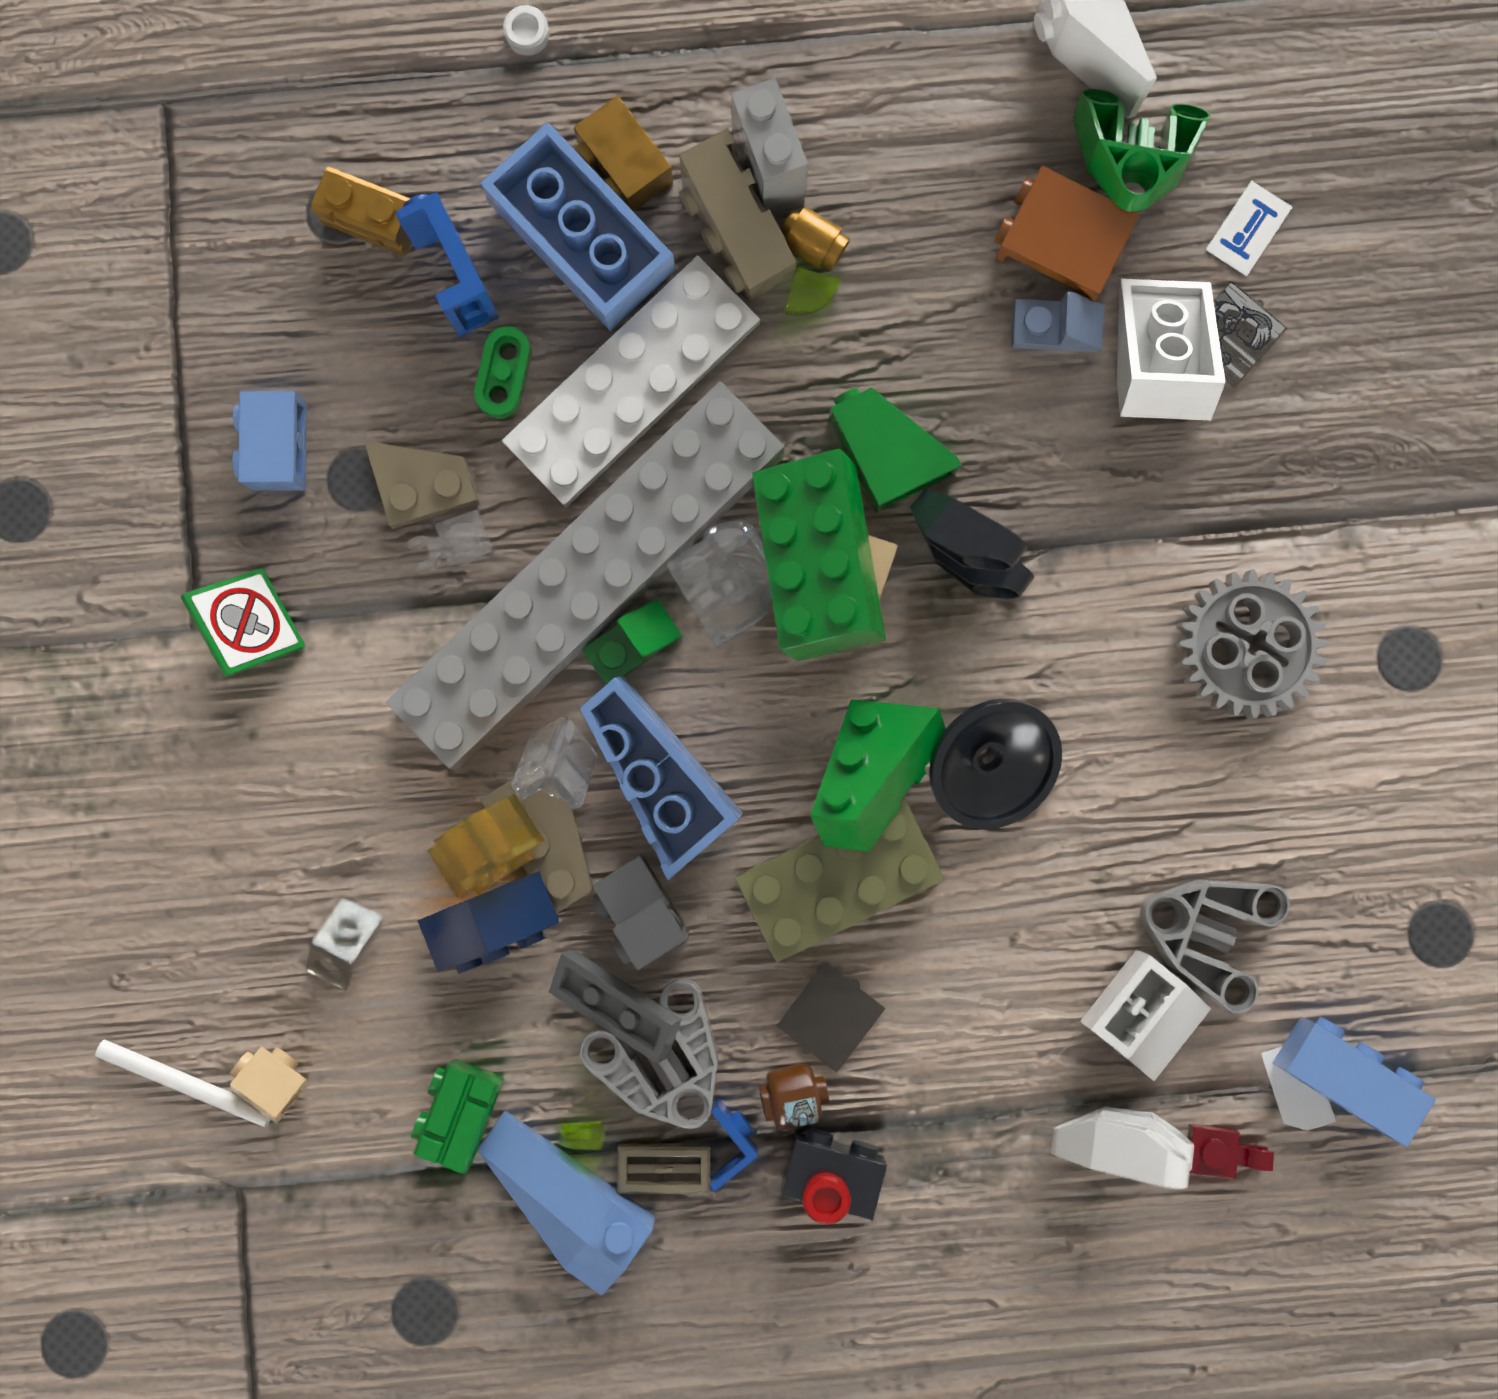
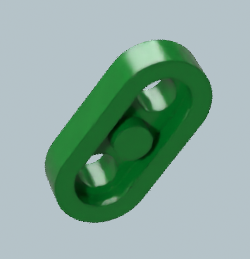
M504 326L497 328L487 337L474 388V397L477 405L487 416L494 419L510 417L520 407L531 362L532 349L525 334L514 327ZM508 347L517 349L516 356L511 360L502 358L503 351ZM498 390H504L507 392L506 400L499 404L492 402L493 394Z

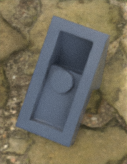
M1066 292L1061 301L1015 299L1012 313L1011 348L1101 352L1104 306L1074 292Z

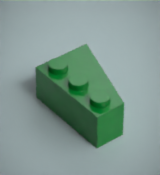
M861 700L850 701L810 814L824 846L863 852L871 850L901 809L900 801L913 783L919 784L926 775L924 768L931 760L935 745L946 729L940 708Z

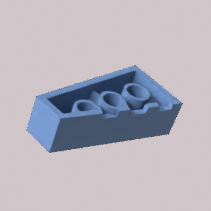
M625 676L614 677L580 708L607 762H610L621 784L620 788L627 802L629 801L634 809L649 845H652L661 862L660 866L667 880L673 877L743 815L742 811Z

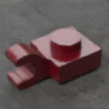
M1189 1123L1188 1139L1194 1144L1192 1170L1189 1171V1174L1236 1179L1237 1165L1255 1170L1273 1171L1274 1152L1268 1151L1267 1146L1239 1143L1240 1132L1233 1128Z

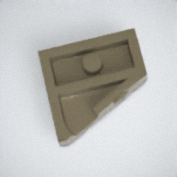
M376 442L365 443L391 528H399L479 503L468 463L464 457Z

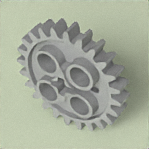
M1255 569L1246 571L1242 581L1236 571L1227 574L1226 586L1218 578L1209 582L1211 594L1204 590L1194 594L1200 607L1188 605L1183 609L1185 614L1192 619L1191 622H1182L1176 626L1178 630L1187 634V639L1174 643L1175 648L1187 650V657L1176 662L1177 666H1191L1192 672L1184 679V682L1192 683L1199 681L1201 686L1195 696L1202 698L1210 694L1214 695L1210 706L1213 710L1220 709L1227 702L1228 716L1231 717L1238 716L1243 706L1247 719L1257 718L1260 708L1266 717L1277 715V704L1284 710L1292 709L1294 703L1291 694L1299 699L1306 698L1309 693L1302 683L1312 684L1319 682L1320 678L1311 669L1312 667L1326 665L1327 663L1324 658L1316 655V649L1328 646L1329 642L1317 639L1315 632L1326 627V623H1312L1310 618L1319 609L1318 605L1304 608L1301 603L1305 599L1307 592L1303 590L1291 595L1289 593L1292 584L1291 579L1281 581L1275 586L1274 572L1264 574L1259 582ZM1237 602L1244 603L1250 611V620L1247 625L1241 624L1234 616V607ZM1220 622L1233 635L1219 631L1216 628V623ZM1277 625L1284 626L1289 632L1290 641L1286 648L1280 646L1274 638V631ZM1253 636L1252 645L1259 649V651L1249 653L1250 644L1243 640V638ZM1215 641L1222 642L1228 650V659L1224 665L1216 662L1212 656L1211 649ZM1269 655H1278L1286 661L1285 667L1281 666L1275 658ZM1256 664L1262 665L1268 673V680L1263 688L1255 684L1252 679V670Z

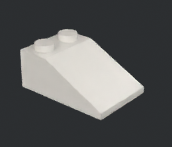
M1041 0L1034 16V25L1039 39L1042 42L1047 41L1052 55L1091 89H1101L1119 96L1122 106L1125 108L1124 117L1126 119L1136 116L1157 76L1125 1Z
M1121 279L1119 284L1117 391L1120 417L1211 421L1225 385L1211 282Z

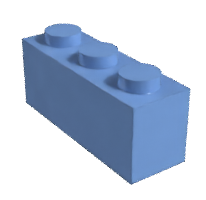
M1300 1016L1272 1063L1388 1138L1408 1147L1436 1101L1435 1098L1421 1090L1425 1082L1401 1067H1398L1395 1073L1382 1065L1385 1056L1366 1044L1359 1042L1355 1048L1342 1040L1345 1031L1320 1016L1317 1022H1313Z

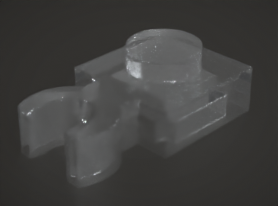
M478 509L434 524L439 537L430 539L426 536H417L407 542L411 550L421 547L429 549L428 559L415 564L416 570L424 573L437 568L441 559L444 558L447 559L449 567L455 569L495 554Z

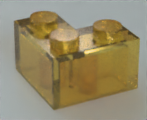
M513 794L464 818L433 840L435 845L427 851L456 897H459L473 888L477 895L499 883L502 877L533 860L534 857L530 850L545 840L517 796Z

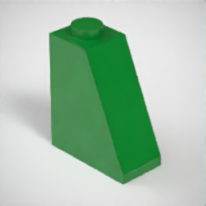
M872 387L861 393L858 388H853L840 394L833 400L835 405L830 407L828 418L847 456L856 465L858 479L875 513L957 474L962 466L956 455Z

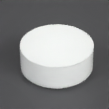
M529 5L518 6L511 10L504 20L503 30L507 43L516 53L530 56L539 53L546 47L550 31L545 15L536 7Z

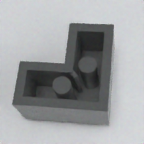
M643 854L592 885L596 891V894L591 896L594 906L604 920L611 917L616 925L612 929L616 936L611 940V943L625 965L632 961L636 970H639L687 940L690 931Z

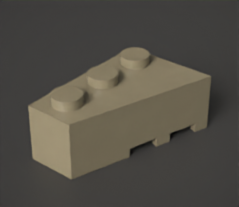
M727 127L679 155L683 190L679 191V196L689 215L692 217L698 214L705 228L701 230V233L712 254L715 255L720 252L728 265L723 270L734 292L743 291L747 300L751 302L795 277L797 262L770 209L765 210L751 186L756 181L750 170L743 171L734 157L732 143L735 140Z

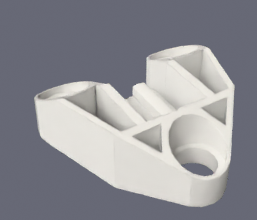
M1105 1106L1053 1128L1051 1154L1093 1170L1157 1186L1183 1189L1188 1187L1189 1171L1192 1170L1194 1144L1183 1133L1153 1112Z

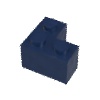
M539 871L417 920L437 972L455 966L458 974L510 955L507 946L517 942L519 949L542 941L546 939L543 930L560 923Z

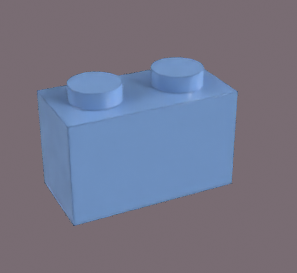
M240 391L239 405H235L233 410L234 428L239 433V450H235L233 453L232 467L238 482L251 490H306L307 401L295 391Z

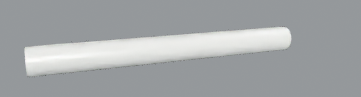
M104 1039L96 1050L95 1057L262 1127H266L271 1120L239 1095Z

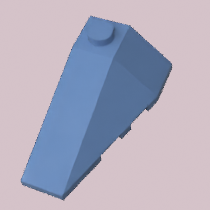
M506 1110L477 1150L562 1267L600 1295H603L626 1270L652 1232L655 1215L625 1194H617L615 1187Z

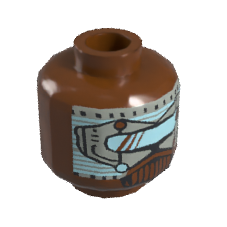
M806 1063L773 1069L767 1073L765 1083L759 1085L766 1122L773 1120L775 1126L780 1130L818 1122L822 1115L821 1105L829 1104V1095L824 1076L815 1077L812 1068Z

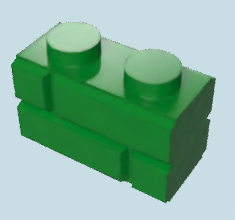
M459 1059L450 1061L445 1069L438 1067L428 1089V1094L435 1096L429 1113L420 1112L411 1133V1138L418 1140L413 1154L427 1161L439 1163L441 1166L461 1174H466L473 1164L505 1078Z

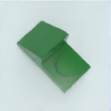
M656 599L617 620L618 625L582 648V651L607 685L614 677L627 676L683 636L661 603Z

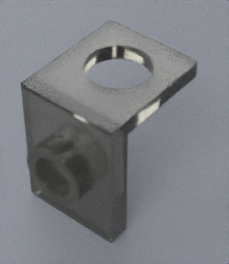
M343 897L311 941L306 970L346 991L351 982L354 964L382 924L383 917ZM320 960L333 964L340 973L329 971L321 964Z

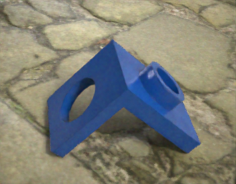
M720 1098L712 1103L711 1113L740 1148L741 1152L711 1175L710 1188L714 1192L758 1157V1146L751 1138L755 1133L754 1129L740 1111L732 1114Z

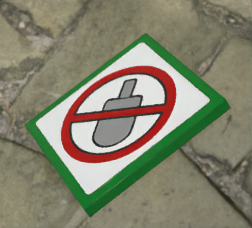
M263 568L181 595L183 603L225 678L301 650L306 646Z

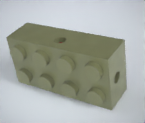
M904 797L900 801L901 809L869 852L826 847L818 834L735 876L776 963L945 880Z

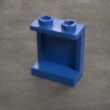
M434 192L430 195L419 194L407 200L403 208L397 210L395 214L416 250H419L436 241H440L460 280V283L435 295L459 337L500 318L438 193Z

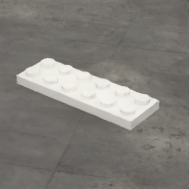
M697 255L518 424L502 442L567 508L760 325V318Z

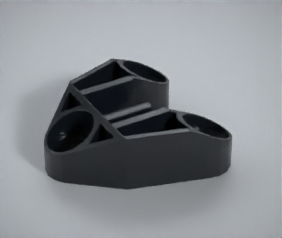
M924 489L911 505V511L936 564L973 593L995 598L1015 599L1019 598L1034 580L1033 573L1018 561L1028 547L1010 529L959 500L930 489Z

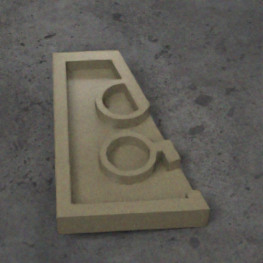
M559 750L554 751L480 799L526 873L530 875L538 871L540 872L556 914L594 890Z

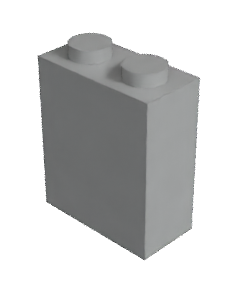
M774 77L731 93L732 136L735 140L734 144L744 171L749 169L756 181L751 186L765 210L770 209L774 216L804 205L808 162L776 78Z

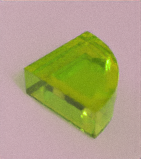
M798 267L785 314L804 316L821 310L834 298L841 280Z
M602 1121L564 1123L558 1126L559 1144L566 1148L601 1149L605 1141V1128Z

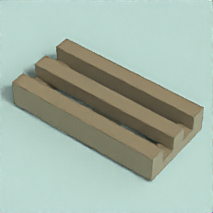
M619 1143L617 1194H710L711 1143ZM627 1157H701V1162H627ZM627 1173H701V1181H627Z

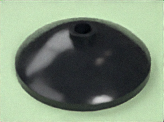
M1005 698L989 700L975 705L954 719L944 730L935 745L929 767L932 793L944 812L964 826L976 829H995L1011 825L1028 816L1040 806L1054 787L1062 763L1060 736L1052 721L1030 703ZM988 747L987 752L984 755L979 756L980 753Z

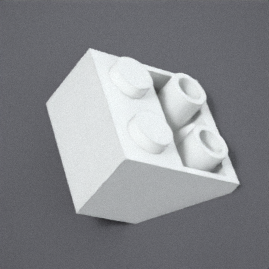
M1136 950L1080 1022L1150 1079L1155 1081L1211 1008L1189 986L1153 957Z

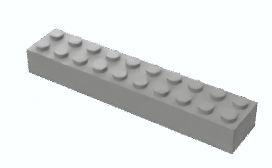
M719 381L385 703L449 769L460 770L582 652V648L593 642L754 486L752 472L774 467L784 457L785 446Z

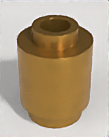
M804 207L800 214L793 210L781 229L791 252L819 269L824 266L832 271L850 241V238L842 234L843 229L807 207Z

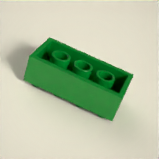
M839 448L752 472L780 651L797 661H802L886 641L856 465Z

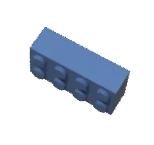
M548 122L480 183L488 203L609 331L616 327L676 271L673 253Z

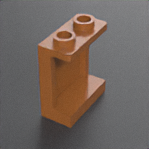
M1041 166L1035 180L1028 177L1025 178L1014 200V203L1021 206L1015 220L1006 216L994 239L995 243L1001 245L995 259L1004 262L1006 256L1011 257L1079 291L1078 295L1095 302L1140 214L1122 210L1111 199Z

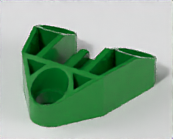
M1084 89L1081 91L1073 115V122L1087 171L1119 208L1128 212L1145 210L1178 186L1209 121L1210 113L1194 105L1173 104L1163 124L1158 148H1154L1155 127H1150L1149 120L1140 118L1138 124L1130 123L1128 125L1127 143H1123L1125 108L1122 106L1120 97L1101 89ZM1124 184H1139L1143 187L1145 193H1134Z

